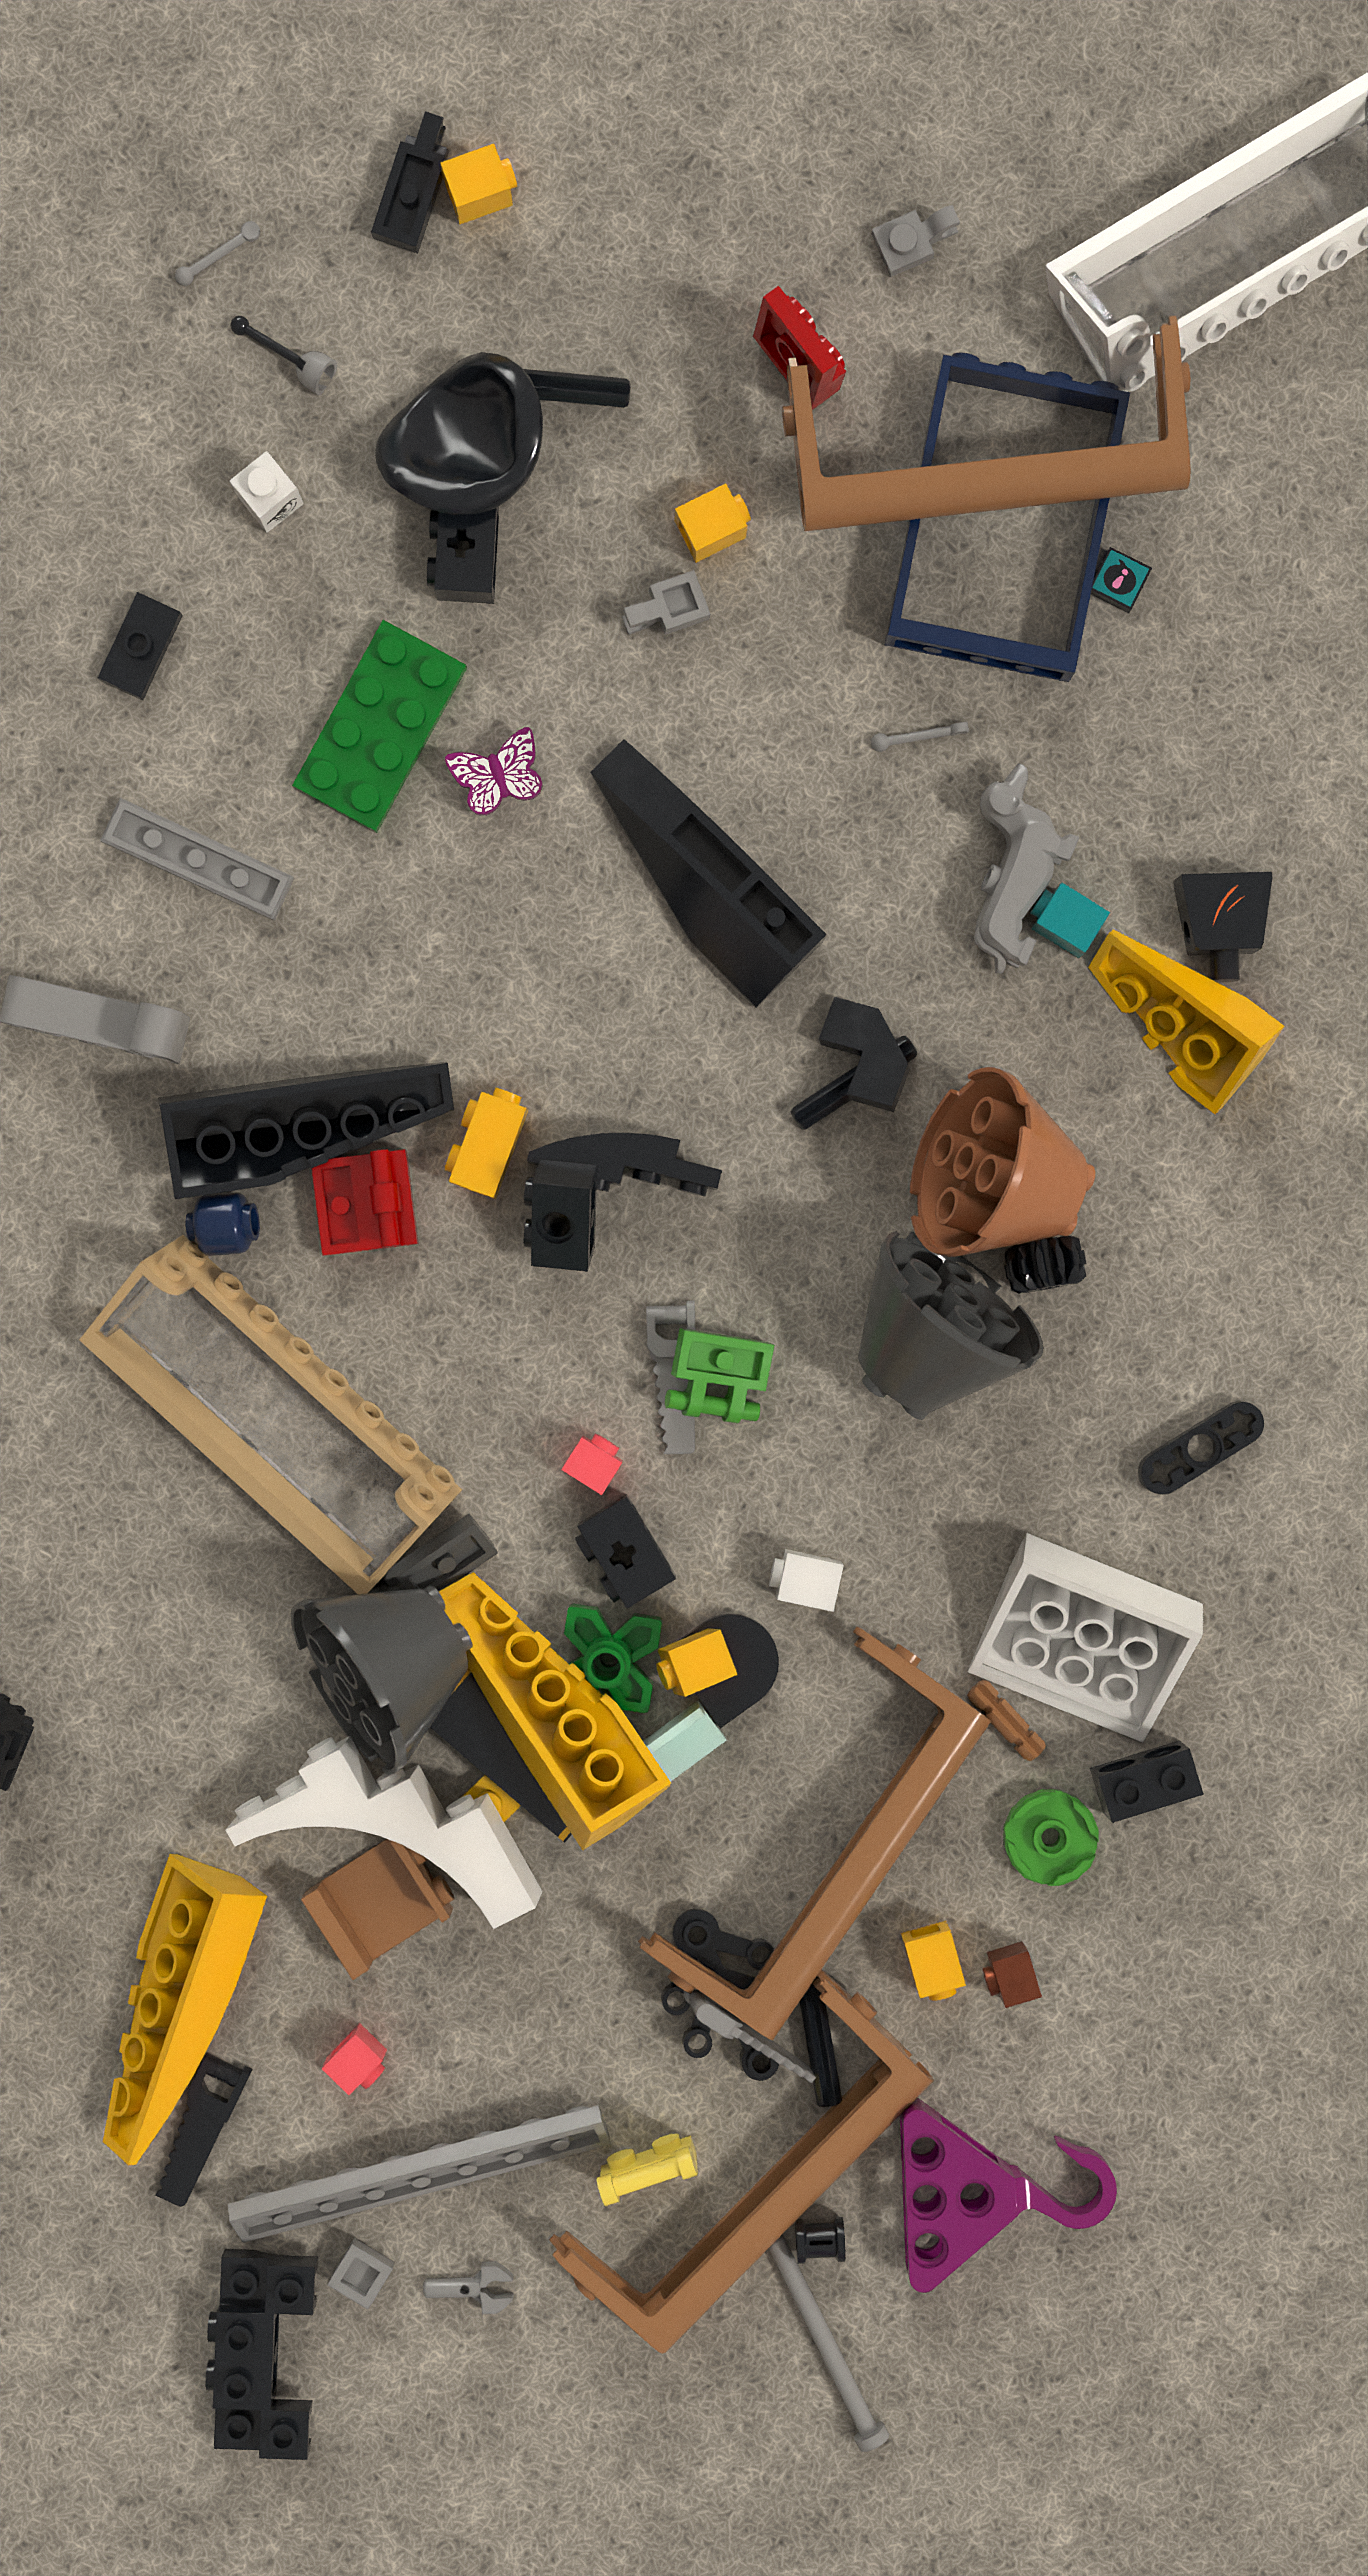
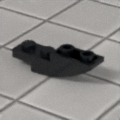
M599 1133L577 1136L529 1151L527 1158L528 1163L537 1165V1167L540 1160L597 1165V1190L609 1192L611 1184L621 1186L624 1170L628 1168L634 1170L632 1179L660 1185L661 1177L680 1181L678 1187L680 1191L706 1197L707 1189H718L722 1173L720 1169L676 1159L680 1144L678 1139L639 1133Z

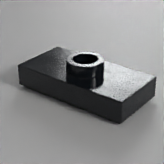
M137 592L97 678L101 682L143 701L181 621L182 613Z

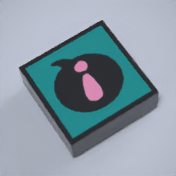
M1110 547L1094 577L1091 595L1130 613L1152 567Z

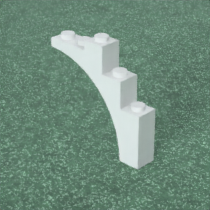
M351 1736L337 1743L330 1737L307 1751L309 1758L298 1770L300 1775L278 1786L275 1789L277 1795L263 1802L261 1797L257 1796L235 1809L236 1818L226 1829L234 1846L276 1831L301 1827L354 1829L384 1837L417 1852L444 1870L464 1888L480 1907L493 1929L535 1909L542 1894L539 1884L488 1793L474 1800L471 1795L463 1796L444 1810L419 1764L406 1771L402 1768L395 1774L384 1773L375 1781Z

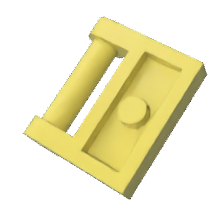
M669 2134L655 2140L652 2143V2149L635 2154L633 2149H624L610 2155L607 2158L608 2164L601 2166L600 2176L597 2177V2185L603 2204L608 2206L617 2203L622 2195L678 2176H682L683 2180L697 2176V2153L691 2136L680 2139L679 2134Z

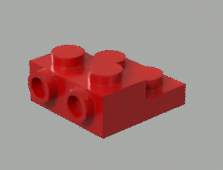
M777 286L763 296L753 338L787 382L788 358L796 357L797 366L807 365L813 410L840 390L846 374L844 369L845 363L839 351L823 335H818L815 322L810 313L794 297L786 296L783 290Z

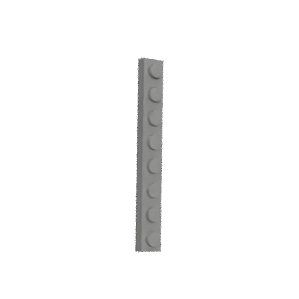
M599 2105L593 2107L579 2106L568 2110L563 2115L544 2120L538 2118L530 2119L518 2127L499 2132H481L473 2139L454 2144H436L427 2151L413 2155L391 2156L384 2159L382 2163L360 2169L346 2168L337 2172L336 2175L315 2181H297L289 2188L270 2193H252L243 2200L228 2204L229 2222L244 2243L611 2145L610 2136Z

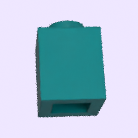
M1061 882L1053 893L1045 889L1035 903L1030 914L1037 917L1031 929L1075 957L1080 958L1090 947L1110 912Z

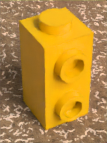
M495 1088L493 1095L481 1091L478 1101L469 1100L461 1122V1126L468 1128L462 1146L453 1144L444 1169L451 1173L450 1183L493 1199L497 1198L528 1114V1109L519 1105L522 1097Z

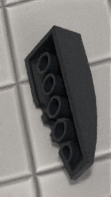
M448 1062L302 1077L158 1098L175 1199L273 1185L285 1180L290 1175L308 1168L312 1169L329 1162V1159L351 1150H358L380 1138L395 1132L399 1133L454 1110Z

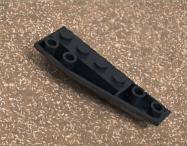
M625 739L590 772L689 941L755 1008L824 942L827 934L709 816Z

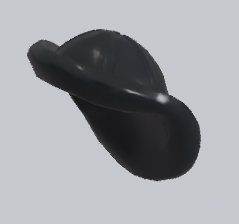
M485 352L467 356L455 363L420 392L405 408L394 416L382 431L375 449L378 469L390 487L413 502L431 510L453 515L480 514L495 509L508 501L526 484L539 459L543 438V415L538 393L527 373L509 358Z

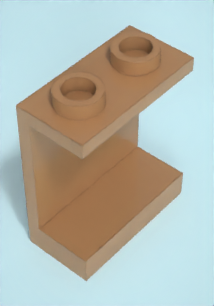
M389 1839L383 1840L307 1889L301 1898V1901L352 1980L367 1972L373 1960L438 1918L442 1923L449 1919L453 1910L450 1902L455 1899L454 1894L441 1875L435 1878L432 1876L424 1863L428 1859L404 1845Z

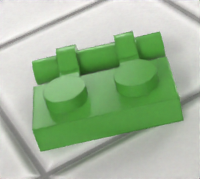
M679 1328L671 1375L676 1378L688 1379V1384L685 1391L668 1389L665 1395V1407L681 1410L684 1416L699 1417L703 1413L721 1416L724 1422L739 1423L741 1419L757 1421L760 1415V1404L746 1401L748 1389L766 1391L775 1345L765 1341ZM707 1383L728 1386V1392L724 1398L705 1395Z

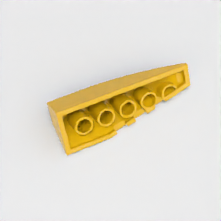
M474 1572L439 1591L445 1603L446 1609L444 1611L453 1625L460 1623L471 1638L473 1647L466 1651L470 1671L530 1772L582 1850L623 1826L670 1787V1780L619 1705L606 1693L602 1695L585 1679V1674L575 1664L571 1663L569 1665L550 1647L551 1643L540 1632L536 1631L534 1633L517 1617L518 1612Z
M169 1854L138 1944L136 1958L146 1960L139 1985H131L128 2004L135 2006L130 2033H122L119 2052L122 2053L124 2064L122 2077L115 2078L113 2082L103 2143L127 2165H136L168 2119L195 2074L235 1990L267 1899V1895L243 1877L178 1854Z

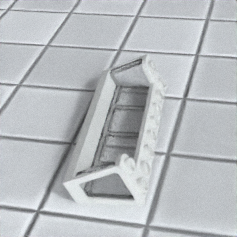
M1368 73L1046 265L1049 295L1101 381L1114 383L1119 387V390L1128 392L1137 390L1146 380L1155 376L1152 336L1153 334H1160V326L1168 324L1169 316H1176L1181 360L1183 361L1188 355L1206 344L1219 341L1228 331L1246 320L1259 317L1268 307L1286 296L1299 293L1308 283L1326 272L1339 269L1348 259L1368 248Z

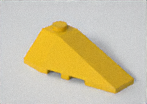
M1114 929L1108 933L1088 966L1121 1012H1136L1145 1023L1149 1033L1143 1036L1142 1039L1149 1049L1152 1050L1160 1044L1177 1067L1168 1074L1177 1086L1214 1114L1221 1110L1262 1061L1285 1027L1247 997Z

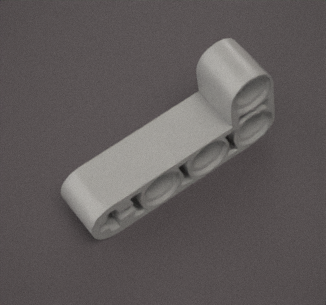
M9 975L0 1012V1023L58 1037L65 1036L77 1039L79 1042L105 1048L109 1046L124 1050L127 1053L149 1058L156 1057L175 1064H180L190 1022L189 1016L171 1008L144 1002L136 1004Z

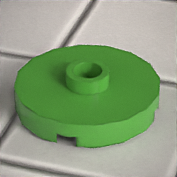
M1041 1789L1025 1795L1011 1808L1004 1823L1003 1845L1009 1861L1024 1878L1035 1883L1061 1886L1077 1880L1091 1867L1096 1856L1099 1830L1093 1814L1076 1796L1062 1790ZM1053 1828L1058 1831V1839L1055 1843H1043L1042 1834L1046 1829Z

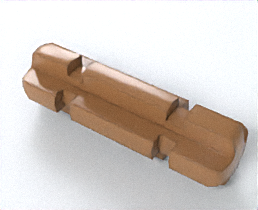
M981 1680L976 1683L968 1692V1699L978 1710L985 1711L983 1715L991 1720V1724L1008 1742L1016 1744L1014 1749L1025 1760L1032 1761L1038 1757L1046 1747L1045 1742L1035 1731L1028 1730L1029 1725L1004 1698H998L999 1692L989 1681Z

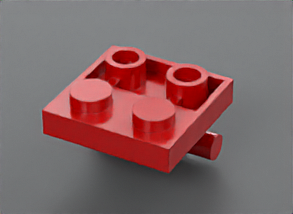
M388 1149L371 1151L370 1154L332 1158L328 1160L329 1162L312 1168L322 1256L419 1244L406 1149L389 1151Z

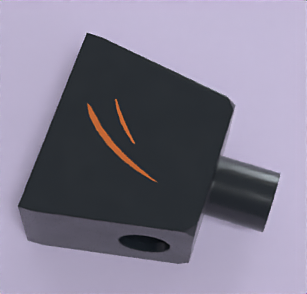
M1272 872L1181 874L1174 880V892L1187 955H1210V974L1213 981H1239V954H1254L1262 949L1272 886Z

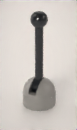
M235 316L231 320V330L236 335L246 334L294 363L298 380L305 388L315 394L321 395L327 387L319 384L323 372L330 379L336 373V360L319 351H309L299 356L251 327L249 321L244 316Z

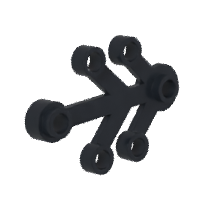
M703 1909L685 1911L676 1919L673 1926L672 1935L677 1948L698 1961L699 1959L701 1964L742 1990L747 1989L755 1977L725 1968L716 1950L744 1957L756 1970L762 1969L774 1951L772 1945L765 1939L749 1940L721 1931L714 1916ZM695 1926H701L705 1929V1937L699 1942H692L688 1938L690 1929ZM759 1946H764L769 1951L768 1957L762 1962H756L752 1959L754 1949ZM670 1981V1984L661 1993L662 2005L671 2015L684 2014L690 2007L685 1998L683 2003L677 2007H672L667 2003V1998L672 1992H684L683 1989ZM694 2015L691 2027L683 2034L682 2044L689 2056L702 2058L712 2048V2039L709 2034L711 2028L700 2022L696 2015ZM695 2034H701L706 2038L704 2046L700 2049H692L688 2045L690 2038ZM739 2039L743 2047L740 2052V2064L746 2075L757 2081L771 2078L778 2070L779 2064L772 2058H769V2063L764 2069H755L752 2066L753 2059L763 2053Z

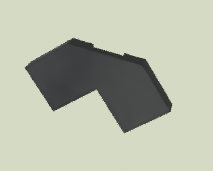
M834 997L820 1033L819 1041L822 1046L861 1056L847 1092L849 1100L894 1112L910 1071L908 1062L878 1008Z

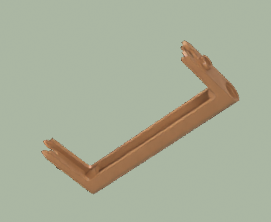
M1169 316L1168 324L1160 326V334H1153L1152 336L1159 441L836 477H824L820 471L807 365L797 366L796 357L788 358L787 380L790 406H782L783 428L785 437L793 436L804 531L1188 489L1191 467L1184 393L1190 390L1191 378L1188 362H1182L1179 328L1176 316Z
M856 1627L853 1633L859 1636L854 1645L937 1707L938 1713L751 1985L745 1990L739 1989L656 1932L650 1940L642 1936L638 1941L641 1944L640 1948L671 1970L668 1978L678 1987L690 1994L695 1988L770 2040H773L991 1723V1720L919 1670L917 1666L921 1659L900 1644H897L894 1650H891L859 1627Z
M822 1969L817 1975L818 1977L812 1982L822 1993L819 1996L820 1999L880 2059L842 2096L841 2103L832 2106L650 2292L645 2294L639 2292L568 2231L561 2237L554 2234L549 2239L557 2249L552 2254L553 2257L574 2277V2283L579 2291L591 2301L597 2297L650 2346L662 2354L666 2353L934 2082L929 2071L919 2061L915 2064L910 2059L912 2054L874 2018L877 2011L871 2003L859 1992H856L853 1996L848 1994Z

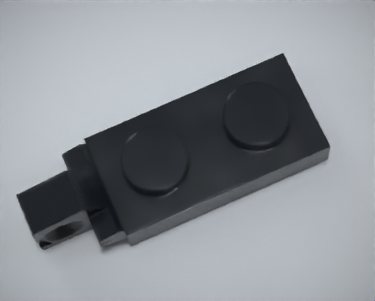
M425 111L417 137L407 135L405 142L400 141L371 230L373 239L418 254L443 179L440 162L446 161L449 153L447 147L441 146L446 126L443 125V117Z

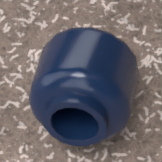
M239 1192L200 1196L195 1203L193 1212H189L186 1215L185 1227L188 1239L196 1241L198 1248L205 1255H229L246 1252L250 1248L252 1241L258 1240L260 1221L256 1205L249 1203L243 1194Z

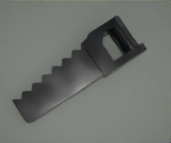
M206 2053L187 2092L188 2100L186 2104L189 2109L182 2115L185 2122L180 2124L178 2128L180 2135L173 2142L176 2148L170 2152L169 2158L171 2162L164 2168L167 2175L160 2180L162 2188L157 2191L155 2196L179 2207L187 2203L224 2123L228 2122L253 2070L252 2068L245 2066L244 2069H241ZM206 2075L217 2078V2080L234 2087L229 2100L208 2090L204 2081Z

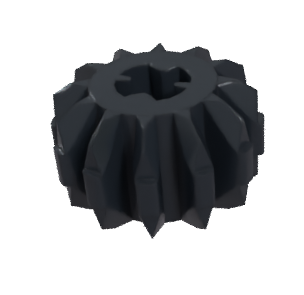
M1072 1235L1013 1245L1004 1253L1006 1279H1009L1011 1291L1018 1294L1078 1284L1086 1277L1085 1265L1087 1263L1085 1252L1081 1248L1080 1239Z

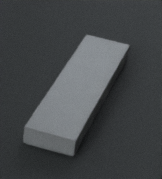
M119 798L100 840L104 844L274 921L294 880L293 876L122 798Z

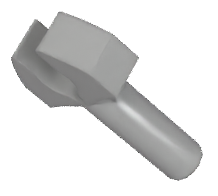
M496 2261L482 2262L481 2270L474 2277L425 2279L423 2294L426 2298L473 2297L482 2305V2314H497L512 2302L514 2293L493 2294L485 2287L492 2281L512 2282L514 2275L502 2264Z

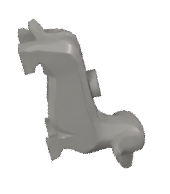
M1020 763L1015 766L1004 781H995L987 786L980 798L982 815L1003 833L1007 844L1000 865L992 864L983 879L981 890L986 892L987 896L978 916L974 934L976 945L994 958L995 973L1002 974L1006 969V963L1015 968L1027 965L1037 940L1030 937L1019 940V934L1023 927L1022 919L1048 886L1053 875L1054 863L1060 865L1062 860L1068 862L1079 840V836L1068 834L1064 837L1058 835L1050 817L1045 812L1022 801L1028 781V771Z

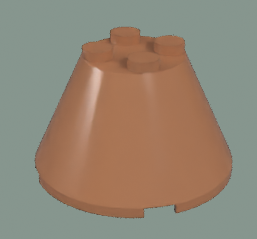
M994 1067L980 1068L967 1074L968 1079H971V1081L959 1091L953 1089L948 1091L931 1116L918 1147L911 1175L910 1193L917 1195L918 1216L913 1215L911 1220L919 1241L926 1249L933 1253L947 1257H957L1047 1239L1057 1235L1069 1236L1077 1225V1213L1083 1203L1085 1193L1094 1183V1166L1086 1162L1081 1150L1015 1076Z

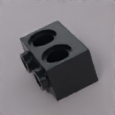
M1180 1740L1090 1768L1103 1813L1112 1823L1204 1795L1190 1748Z

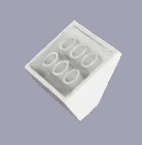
M1026 1533L1008 1569L968 1672L1143 1743L1203 1635V1604Z

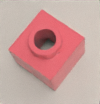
M596 1433L591 1440L582 1436L561 1470L602 1495L623 1460L615 1456L620 1448Z
M359 2023L326 2057L322 2070L350 2095L359 2085L367 2089L382 2074L385 2067L381 2062L387 2049Z

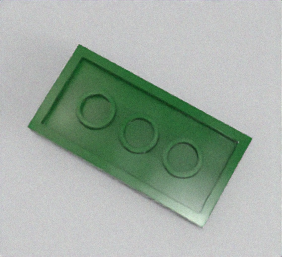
M382 620L292 784L293 788L377 833L467 669L466 664L391 623Z

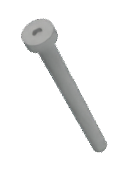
M781 2235L769 2250L859 2431L854 2437L861 2452L874 2450L887 2441L889 2433L883 2422L875 2423L784 2236Z

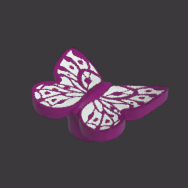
M524 727L514 733L503 744L497 755L490 754L487 758L473 753L455 752L445 756L446 765L456 782L461 787L470 789L467 803L470 810L478 816H487L493 813L500 806L502 799L508 796L521 801L533 800L541 793L543 787L541 777L536 771L530 769L535 762L536 750L534 736L529 727Z

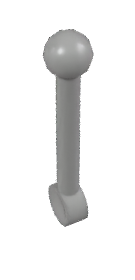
M253 221L245 222L241 227L240 234L190 267H179L175 273L176 281L182 286L190 285L196 274L244 242L257 240L260 236L259 226Z
M959 722L946 727L893 736L877 733L871 739V746L874 750L882 752L890 745L969 733L968 722Z

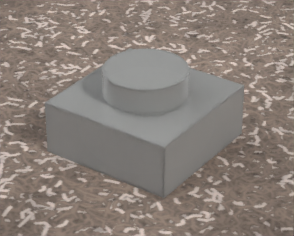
M354 2238L329 2278L327 2285L368 2310L393 2270L395 2262Z

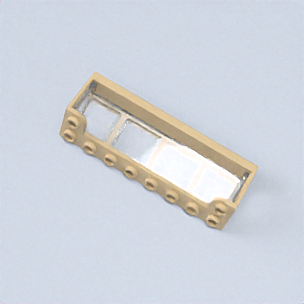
M184 1235L141 1261L79 1339L357 1594L369 1593L462 1491L454 1482L453 1476L447 1469L435 1465L419 1450V1446L413 1438L407 1434L400 1433L384 1418L378 1406L360 1397L349 1386L344 1375L326 1366L314 1355L312 1347L305 1340L291 1334L279 1323L277 1315L270 1308L257 1303L243 1290L242 1283L235 1276L223 1272L207 1255L200 1251L196 1242L188 1240Z

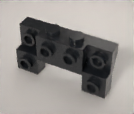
M247 2249L224 2250L221 2257L220 2304L217 2312H210L207 2330L208 2342H215V2359L208 2360L205 2380L206 2390H213V2409H215L214 2449L259 2450V2459H308L311 2449L309 2420L313 2400L275 2399L277 2391L279 2315H313L317 2302V2295H314L318 2256L278 2255Z

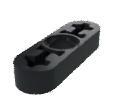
M1242 1401L1232 1402L1147 1454L1141 1460L1138 1467V1477L1141 1484L1148 1491L1160 1495L1170 1494L1256 1441L1264 1429V1418L1261 1411L1255 1405ZM1235 1411H1238L1241 1415L1250 1414L1253 1419L1247 1424L1250 1432L1244 1435L1241 1431H1233L1224 1438L1231 1445L1224 1449L1222 1438L1211 1428V1425L1217 1422L1219 1429L1224 1430L1235 1422L1232 1415ZM1198 1434L1207 1435L1213 1443L1212 1454L1204 1461H1195L1188 1453L1189 1441ZM1178 1447L1180 1458L1191 1470L1184 1474L1183 1467L1177 1466L1168 1472L1167 1476L1170 1481L1166 1485L1158 1480L1151 1482L1149 1476L1154 1473L1152 1464L1155 1461L1162 1465L1173 1462L1177 1458L1171 1453V1450Z

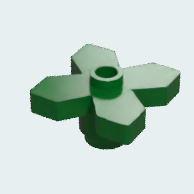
M573 1603L567 1610L564 1635L583 1655L568 1664H575L585 1674V1679L597 1690L599 1688L608 1689L621 1710L647 1713L650 1708L654 1682L635 1662L658 1649L663 1620L659 1616L634 1613L613 1633L598 1607ZM602 1653H610L618 1661L615 1664L608 1665L601 1660L600 1655Z

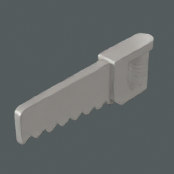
M695 1300L686 1301V1305L646 1306L647 1348L650 1351L651 1359L657 1362L653 1368V1372L658 1375L655 1386L660 1389L656 1398L662 1403L658 1413L664 1417L660 1427L666 1431L662 1437V1441L667 1444L664 1454H691L695 1450V1417L684 1416L681 1410L665 1407L667 1390L685 1391L688 1384V1379L676 1378L671 1375L677 1339L664 1340L656 1333L655 1325L687 1324V1329L695 1330Z
M695 1988L691 1994L686 1991L683 1992L685 2000L692 2006L697 2019L723 2037L731 2040L734 2037L739 2038L745 2044L752 2046L757 2051H761L768 2058H772L778 2064L784 2065L788 2070L794 2071L810 2083L816 2078L811 2068L805 2062L774 2041L755 2031Z

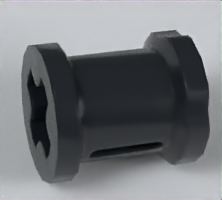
M835 2217L834 2222L805 2224L803 2219L795 2221L797 2264H805L808 2258L835 2257L837 2262H845L846 2250L843 2217Z

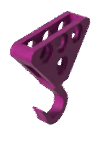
M917 2098L900 2115L905 2265L910 2284L918 2292H931L1026 2209H1035L1053 2218L1065 2227L1073 2229H1085L1095 2226L1103 2221L1113 2209L1117 2196L1115 2177L1106 2160L1089 2147L1077 2146L1059 2136H1054L1058 2147L1082 2167L1092 2170L1098 2176L1099 2186L1094 2198L1085 2205L1072 2207L1057 2200L1018 2166L1009 2165L920 2098ZM928 2137L935 2141L933 2149L928 2153L917 2154L911 2150L913 2143L919 2138ZM978 2183L984 2186L982 2194L975 2199H965L961 2196L962 2190L969 2184ZM930 2185L937 2189L935 2196L928 2201H918L913 2198L914 2192L921 2186ZM932 2233L939 2237L937 2243L931 2248L922 2249L915 2245L916 2240L923 2234Z

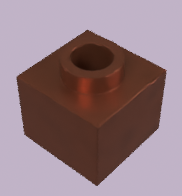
M1023 1941L986 1952L990 1966L982 1968L990 1996L999 1994L1005 2008L1042 1997L1029 1952Z

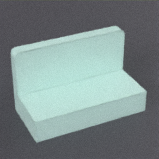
M699 1700L643 1740L670 1782L727 1741Z

